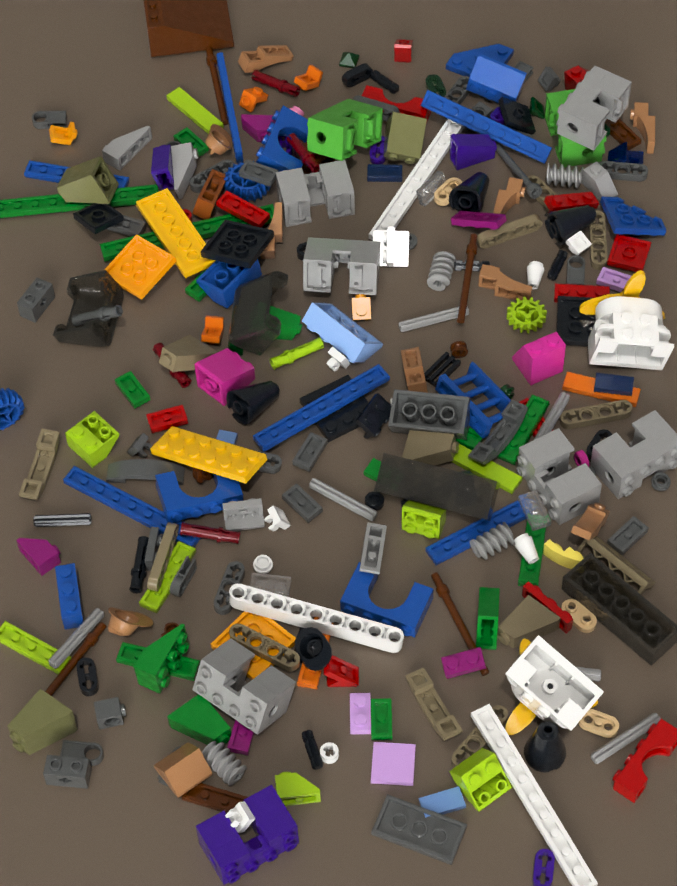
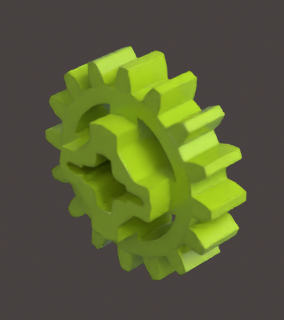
M524 296L523 300L516 298V303L511 302L510 307L507 308L506 319L509 320V325H513L514 330L519 328L520 333L523 330L530 333L531 329L537 332V327L542 328L543 323H546L547 310H544V304L540 305V300L534 302L533 297L527 300Z

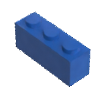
M75 563L55 566L64 629L78 628L84 621Z

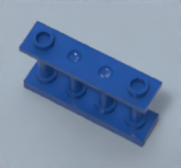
M474 362L470 363L467 375L453 381L446 374L439 376L435 388L439 394L473 398L483 393L489 399L478 405H475L470 400L469 425L482 439L489 436L494 423L503 419L501 413L511 401ZM472 381L477 387L464 393L458 386ZM494 405L501 411L491 417H487L482 412Z

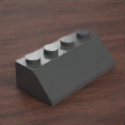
M394 389L388 423L392 432L409 434L410 430L451 433L455 435V439L467 440L470 423V397Z

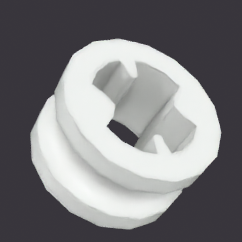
M328 742L321 746L320 757L324 763L333 764L338 760L339 749L336 744ZM333 750V756L331 754L326 756L325 751Z

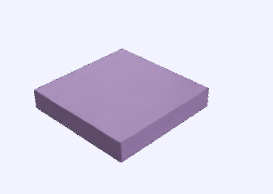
M374 742L371 783L413 786L416 744Z

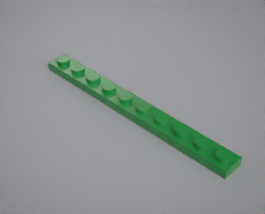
M155 184L117 188L109 205L111 207L136 205V201L157 193L158 186ZM59 194L0 200V218L76 211L93 203L65 202Z
M273 204L259 207L270 213V219L265 224L271 223L274 214ZM232 214L192 222L202 239L212 237L225 219L251 225ZM154 232L139 235L157 247L164 248ZM134 236L100 244L104 262L113 260Z

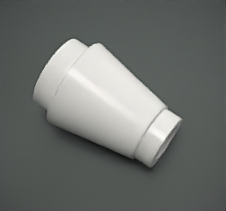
M532 261L527 266V282L529 286H533V290L538 289L545 270L543 264L538 261Z
M525 533L514 540L515 548L529 564L539 560L532 536Z

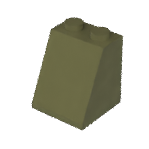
M392 112L386 121L383 156L388 157L392 161L399 159L407 164L417 163L421 158L427 119Z
M99 156L67 168L57 186V190L65 202L109 204L119 183L103 158Z
M42 689L32 697L7 725L10 732L9 736L13 741V747L21 753L24 751L28 755L78 730L73 711Z

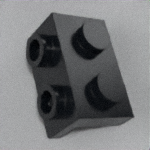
M379 393L372 397L355 420L366 432L364 435L366 439L372 436L376 437L382 430L380 428L382 424H385L390 417L391 404Z

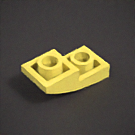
M550 539L544 543L543 555L572 570L581 571L583 569L584 558L580 552L574 551L570 546L563 551L559 544L552 542Z

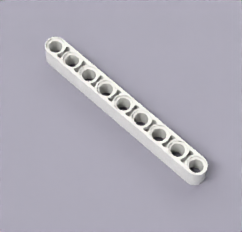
M234 584L229 590V603L238 610L298 627L317 628L323 634L391 653L399 652L403 646L404 633L397 627L244 584ZM235 595H241L242 597L236 598V597H234V596H235ZM298 611L300 612V614H294L292 612ZM312 617H319L320 619L315 620ZM337 622L339 623V625H333L331 623ZM351 628H358L359 630L354 631ZM371 633H376L378 636H372ZM390 639H397L398 641L393 642Z

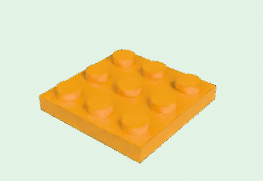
M136 234L102 271V275L142 300L177 260L173 255Z
M244 611L211 643V648L215 650L230 639V627L239 623L290 649L295 645L296 637L273 619ZM235 632V636L242 635V632ZM254 639L250 644L253 647H258L262 642L259 639ZM276 648L268 650V654L271 656L279 653V650ZM255 655L250 661L246 676L253 680L271 665L274 666L275 664Z

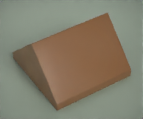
M189 742L154 765L156 771L177 798L213 775L200 749Z

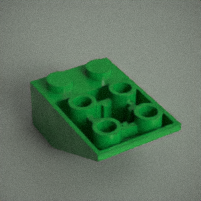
M180 624L143 649L133 666L139 685L157 693H161L163 688L169 685L173 670L176 671L178 669L182 654H186L190 646L185 624Z

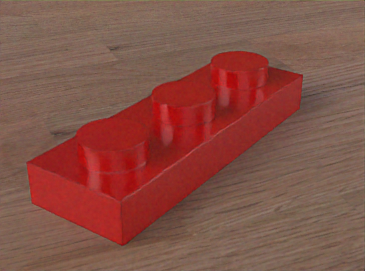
M226 191L216 201L217 207L252 226L261 228L270 219V213L229 191Z
M592 192L546 196L544 199V203L550 211L584 205L597 209L599 205Z
M555 283L554 302H558V296L600 297L610 294V286Z
M529 581L523 586L522 596L524 598L530 595L560 617L559 628L566 634L572 629L573 618L569 612L563 611L557 606V603L552 598L544 595L538 586L531 584Z

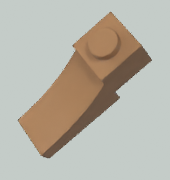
M287 45L258 46L256 51H242L238 63L245 73H253L255 70L260 71L276 63L292 61L294 55Z
M635 102L634 109H630V120H633V127H637L643 136L646 153L653 154L655 146V116H648V103Z
M509 177L507 189H499L493 213L506 214L513 205L520 203L521 197L524 198L526 187H523V179Z
M275 202L273 218L268 228L274 231V237L261 253V259H275L276 243L283 242L282 202Z
M482 264L479 274V287L495 290L494 296L516 300V298L523 300L525 296L527 300H530L533 286L507 277L500 271L499 267Z
M419 347L401 350L408 391L428 393Z
M595 502L588 505L583 516L573 525L571 533L591 540L598 535L600 528L605 525L610 511L606 510V506Z

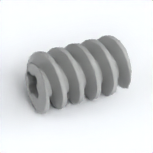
M548 163L547 185L554 181V185L557 186L560 181L562 187L567 182L569 188L574 183L575 188L578 189L582 182L583 167L578 171L577 166L571 170L570 165H568L566 170H564L563 164L557 169L556 163L553 164L552 168H550Z
M440 251L434 254L427 279V285L431 289L443 291L446 286H449L454 262L456 261V257L452 253Z
M503 522L502 525L498 524L496 529L491 528L489 532H484L483 536L478 535L476 540L471 539L470 546L476 557L480 558L482 556L487 560V553L494 556V549L500 553L501 545L507 549V542L511 545H514L515 542L511 529Z
M216 741L209 743L202 751L206 762L214 772H217L220 778H223L224 783H227L228 786L234 785L241 779L247 766H240V759L234 761L235 754L228 755L230 749H223L225 746L223 742L217 745Z

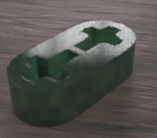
M434 74L426 77V89L434 93L438 92L439 95L445 97L446 89L441 78Z

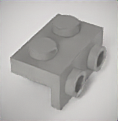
M262 498L222 503L226 530L240 531L265 527Z

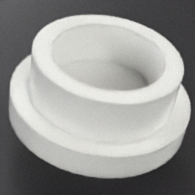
M259 555L253 562V568L259 574H266L272 570L273 562L267 555Z

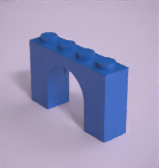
M283 105L279 111L276 110L271 118L274 121L270 122L266 130L268 135L265 134L261 141L263 146H260L256 153V156H258L256 163L277 169L278 172L302 168L303 166L301 160L282 149L278 137H290L289 134L295 133L299 139L306 143L308 136V119Z
M174 471L155 475L156 489L167 523L178 522L192 517L196 518L210 513H218L223 511L222 503L243 501V493L239 481L212 473L216 489L204 497H191L180 489Z
M359 562L340 600L341 611L397 627L403 631L404 636L415 638L433 600V588L414 582L406 601L401 606L393 609L380 608L369 598L378 579V574L359 571Z

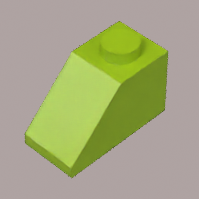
M282 772L279 775H275L276 791L285 806L321 802L320 789L298 773Z

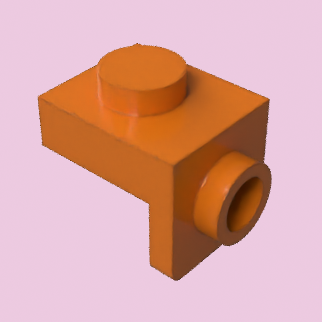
M309 65L306 74L295 76L294 83L305 91L319 87L323 72L315 66Z
M259 87L243 90L239 105L247 111L253 112L256 103L267 101L268 94L264 93Z
M207 315L205 317V328L201 334V342L209 344L220 343L224 334V318Z

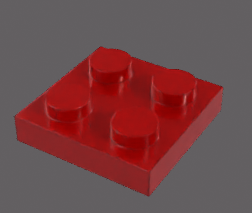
M616 234L607 265L634 272L643 271L652 242Z

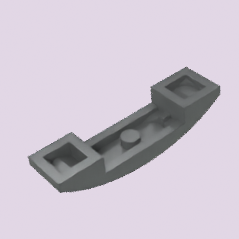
M511 400L501 413L503 419L484 443L478 442L468 457L483 465L496 458L517 433L528 407Z
M123 460L108 464L106 482L126 483V479L155 480V475L174 471L178 484L183 485L185 467L160 460Z

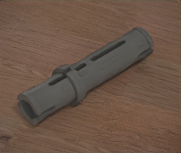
M120 305L100 307L95 311L73 315L72 323L74 326H79L101 320L108 321L110 318L122 316L123 310Z

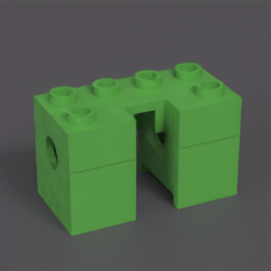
M575 89L546 93L545 121L550 136L558 135V146H555V151L560 165L563 164L564 167L568 165L571 167L590 164L596 161L601 162L602 155L605 154L604 142H606V136L595 150H591L557 134L558 108L566 102L568 95L573 93Z
M346 99L308 117L307 151L343 161L357 154V150L353 149L354 145L368 148L380 142L383 108Z

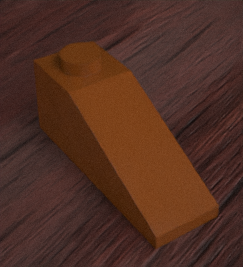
M214 169L211 170L197 198L192 214L203 219L210 218L216 201L225 185V174Z

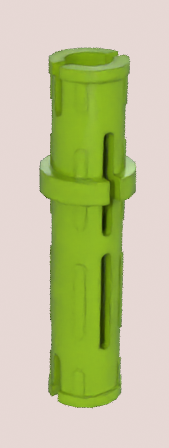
M318 337L294 349H287L282 354L270 358V364L274 370L283 365L292 364L299 358L323 349V341Z

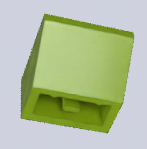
M95 411L65 432L68 446L92 468L108 456L119 437V433Z
M408 500L402 507V530L408 533L421 534L427 538L440 539L446 522V510Z
M481 748L449 771L457 787L459 786L462 794L477 811H481L512 788L495 753Z

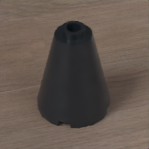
M475 173L451 191L449 203L453 210L481 212L490 182L489 177L485 173Z
M589 205L550 211L545 214L547 216V220H545L546 229L551 239L555 238L558 241L555 244L561 246L570 237L592 224L597 214L595 209Z
M266 381L229 391L226 401L228 408L232 407L234 411L232 414L234 419L242 425L251 423L279 397V386L272 381Z
M542 722L525 744L524 756L528 765L534 770L547 773L551 770L559 769L565 761L566 748L558 727L552 722Z

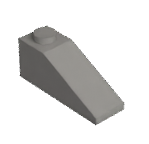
M145 126L113 139L108 145H105L102 150L105 163L120 171L152 139L151 127Z
M191 142L171 146L174 190L179 199L183 198L197 167L196 159H199L197 148L194 149Z
M367 522L359 571L380 574L386 525Z

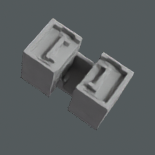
M594 65L590 71L586 72L582 82H578L574 92L568 95L566 102L559 106L557 111L559 118L556 123L558 126L557 134L591 150H595L607 135V131L604 130L606 119L616 123L628 108L632 82Z
M345 160L319 164V172L303 174L302 168L276 172L277 196L279 202H282L283 219L286 227L311 223L310 207L325 204L329 219L355 215L354 188Z
M308 237L303 259V291L331 293L335 268H338L339 263H348L347 268L350 269L349 294L376 295L380 275L381 242Z
M656 410L632 423L635 432L633 441L629 442V446L617 432L593 445L590 467H594L596 475L617 499L632 494L635 489L642 486V480L653 473L666 472L677 467V433Z
M559 428L519 447L518 466L516 469L518 474L527 481L529 489L535 492L539 503L547 508L551 519L556 520L558 525H561L585 513L588 505L595 502L599 503L602 484L586 463L572 469L569 464V456L575 448Z
M230 638L201 659L193 691L258 735L287 712L296 681L271 665L247 683L245 678L250 661L255 657V654Z

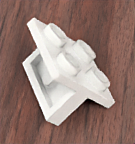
M388 227L387 231L374 230L373 241L381 242L380 267H408L409 231H395V227Z

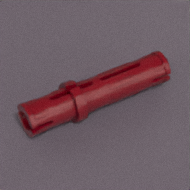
M255 70L252 74L254 75L252 80L275 88L280 93L285 92L294 97H297L300 93L297 91H300L299 86L290 84L285 79L280 80L258 70Z
M295 133L289 134L292 140L289 137L286 140L300 156L301 162L307 165L312 173L319 172L316 167L319 169V163L315 160L314 154L307 151V148Z
M157 343L153 347V351L159 359L164 347L163 343ZM170 371V375L179 382L182 388H186L191 384L192 380L185 371Z
M182 522L180 535L212 539L218 543L221 541L234 544L239 543L240 532L224 530L223 527L218 529Z

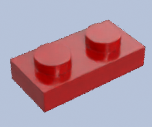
M183 405L146 414L151 433L167 430L172 426L178 427L188 424Z

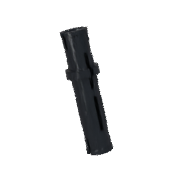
M146 536L138 538L129 588L133 593H141L143 580L147 574L144 560L149 538Z

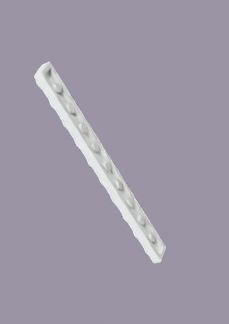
M447 119L370 231L369 239L373 240L374 230L387 231L388 227H395L396 229L449 151L450 135L460 134L465 126Z
M490 704L471 712V718L491 751L495 753L504 773L571 885L597 886L596 879Z

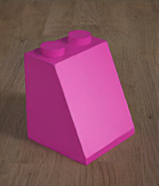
M554 332L523 345L512 356V360L531 386L563 372L566 344L559 334Z
M228 348L194 364L197 386L223 406L227 404L226 396L229 391L248 386L255 380L254 366L250 362H245L239 354L232 352Z

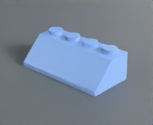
M312 302L302 319V322L307 325V329L319 334L321 340L333 345L351 363L365 362L383 346L382 342L331 303Z

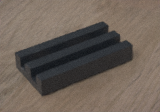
M445 352L424 373L425 380L436 387L438 379L436 381L434 379L441 373L449 377L461 365V361L455 360L454 356H449V353Z

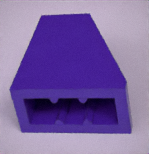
M488 134L450 135V160L456 170L495 158L497 145Z
M170 144L153 148L151 174L160 191L166 188L174 190Z

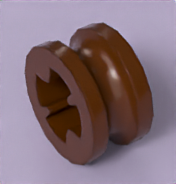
M456 341L451 344V354L455 358H462L468 354L466 342Z

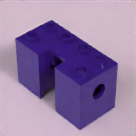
M272 784L243 800L255 817V820L250 825L257 836L249 841L243 842L235 827L231 826L232 822L230 819L226 818L225 811L196 825L199 844L223 885L236 882L241 875L247 872H254L259 868V865L266 861L271 862L275 860L279 854L284 851L289 852L299 844L297 824Z

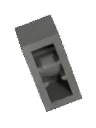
M38 277L34 280L17 302L21 317L36 323L55 298L52 283Z
M47 755L43 775L47 785L88 789L92 768L88 758Z

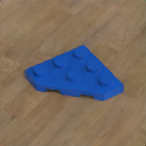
M495 44L454 53L446 63V70L470 77L479 53L507 64L514 54V49L501 44Z
M601 197V206L614 234L665 236L666 227L662 219L646 215L645 210L635 205L630 207L624 204L625 200L619 197Z

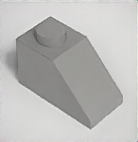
M597 161L583 169L582 184L600 201L602 196L618 197V192L609 172Z

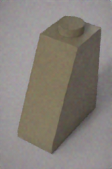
M187 335L162 348L159 364L172 372L195 370L194 364L217 353V351L192 335Z
M410 430L401 459L404 472L407 473V467L428 468L453 461L455 453H458L459 443L456 442L455 435L451 433Z
M528 595L500 624L497 637L501 643L509 645L514 649L520 646V642L524 638L532 641L538 635L542 637L556 631L560 626V617Z

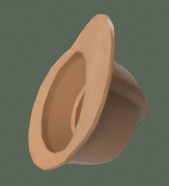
M212 124L205 143L210 148V155L213 153L222 155L227 150L232 149V138L225 129L219 125Z
M114 607L108 609L111 614L108 631L120 636H130L138 627H150L154 624L150 617L139 612L121 610Z

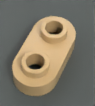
M455 177L446 180L434 192V202L440 206L448 205L451 191L461 184L462 181Z
M568 599L562 603L561 609L570 613L573 618L572 625L579 631L590 633L595 630L597 618L591 611L575 599Z
M591 708L578 722L583 730L605 738L616 736L619 730V722L615 717ZM588 719V720H591L592 722H591V723H586L585 720ZM605 727H610L611 730L608 731Z

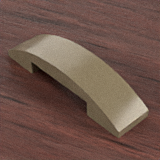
M41 429L36 443L37 451L28 477L24 478L19 497L34 500L40 498L53 468L60 440V432Z
M424 667L405 676L421 710L433 729L444 741L463 732L454 715H450L433 687V681Z

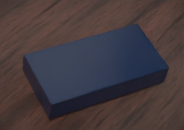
M368 164L367 182H402V165Z
M596 373L594 392L632 396L634 377Z

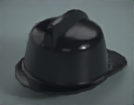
M309 627L303 629L297 635L295 650L305 666L313 671L326 667L332 656V648L322 632L317 628Z

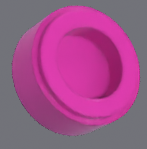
M583 450L574 453V460L577 466L584 463L588 467L590 466L588 457Z

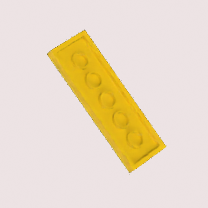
M168 188L136 201V207L166 251L176 258L175 264L185 278L209 268L216 261L201 257V250L206 243Z
M174 426L150 448L152 455L245 484L267 461V456L264 453Z

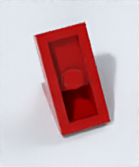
M396 39L394 44L395 62H411L413 40Z
M332 655L330 662L324 667V675L327 676V686H359V667Z

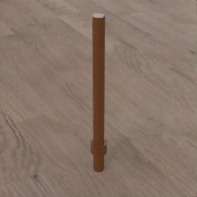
M208 46L206 47V61L210 67L221 122L223 125H227L228 118L216 68L217 60L213 54L212 47Z
M476 234L470 235V241L466 249L467 260L457 322L460 324L465 321L474 256L477 254L478 247L476 243L478 236Z
M438 572L433 573L431 577L437 587L436 592L447 606L468 649L477 648L449 595L450 590L443 583ZM487 666L486 669L480 670L482 676L489 674Z
M100 622L92 633H88L84 638L85 642L46 689V693L52 696L77 665V662L82 659L90 647H94L98 642V637L107 627L103 622Z

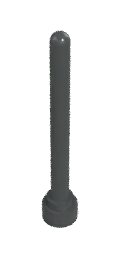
M496 144V152L518 178L523 179V183L527 187V194L532 199L538 198L542 194V188L537 183H532L499 144Z

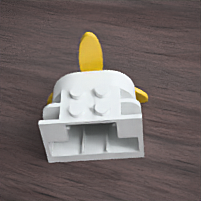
M640 270L634 273L627 281L621 293L596 297L583 302L579 306L580 313L595 315L596 319L588 337L589 364L663 370L674 349V344L669 343L671 332L663 325L665 313L662 311L660 304L654 300L639 297L646 280L644 271Z
M539 635L532 642L525 638L522 639L519 646L520 656L505 673L514 695L520 701L505 724L507 734L515 735L519 733L536 716L545 722L549 721L572 731L588 710L598 704V698L604 691Z

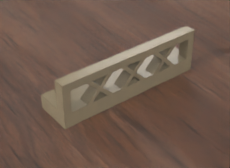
M598 536L591 540L584 539L577 549L587 564L635 602L640 599L646 589H651L656 583ZM587 545L593 548L594 557H587L582 553ZM605 557L608 560L609 569H602L600 567L599 558ZM620 569L623 572L624 581L618 582L614 577V570ZM629 582H636L641 586L636 595L630 591Z

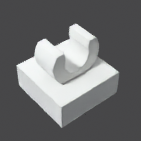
M581 230L565 242L569 246L568 249L575 255L581 254L592 245Z
M334 347L328 351L332 358L326 364L334 372L338 370L340 365L345 369L350 365L348 359Z
M274 505L267 509L270 515L264 520L267 523L273 521V524L268 527L269 530L276 531L279 527L286 530L291 526L283 510Z
M245 801L238 802L225 815L226 818L230 819L232 822L231 826L235 827L238 833L244 832L255 820Z

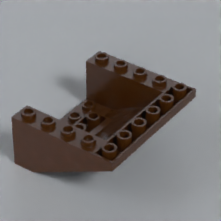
M144 0L151 57L205 51L208 46L212 47V50L234 47L227 0Z

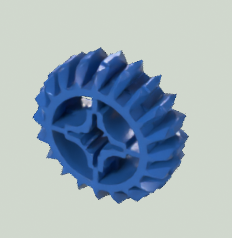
M240 161L238 165L233 164V168L229 167L228 172H225L226 177L224 178L226 181L224 185L226 191L248 202L250 200L255 202L257 198L261 200L262 196H266L267 191L270 190L269 186L239 176V170L244 163Z
M10 388L0 389V430L15 424V421L21 419L20 415L24 413L23 399L15 390H10Z

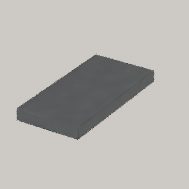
M387 794L371 835L452 865L467 824Z

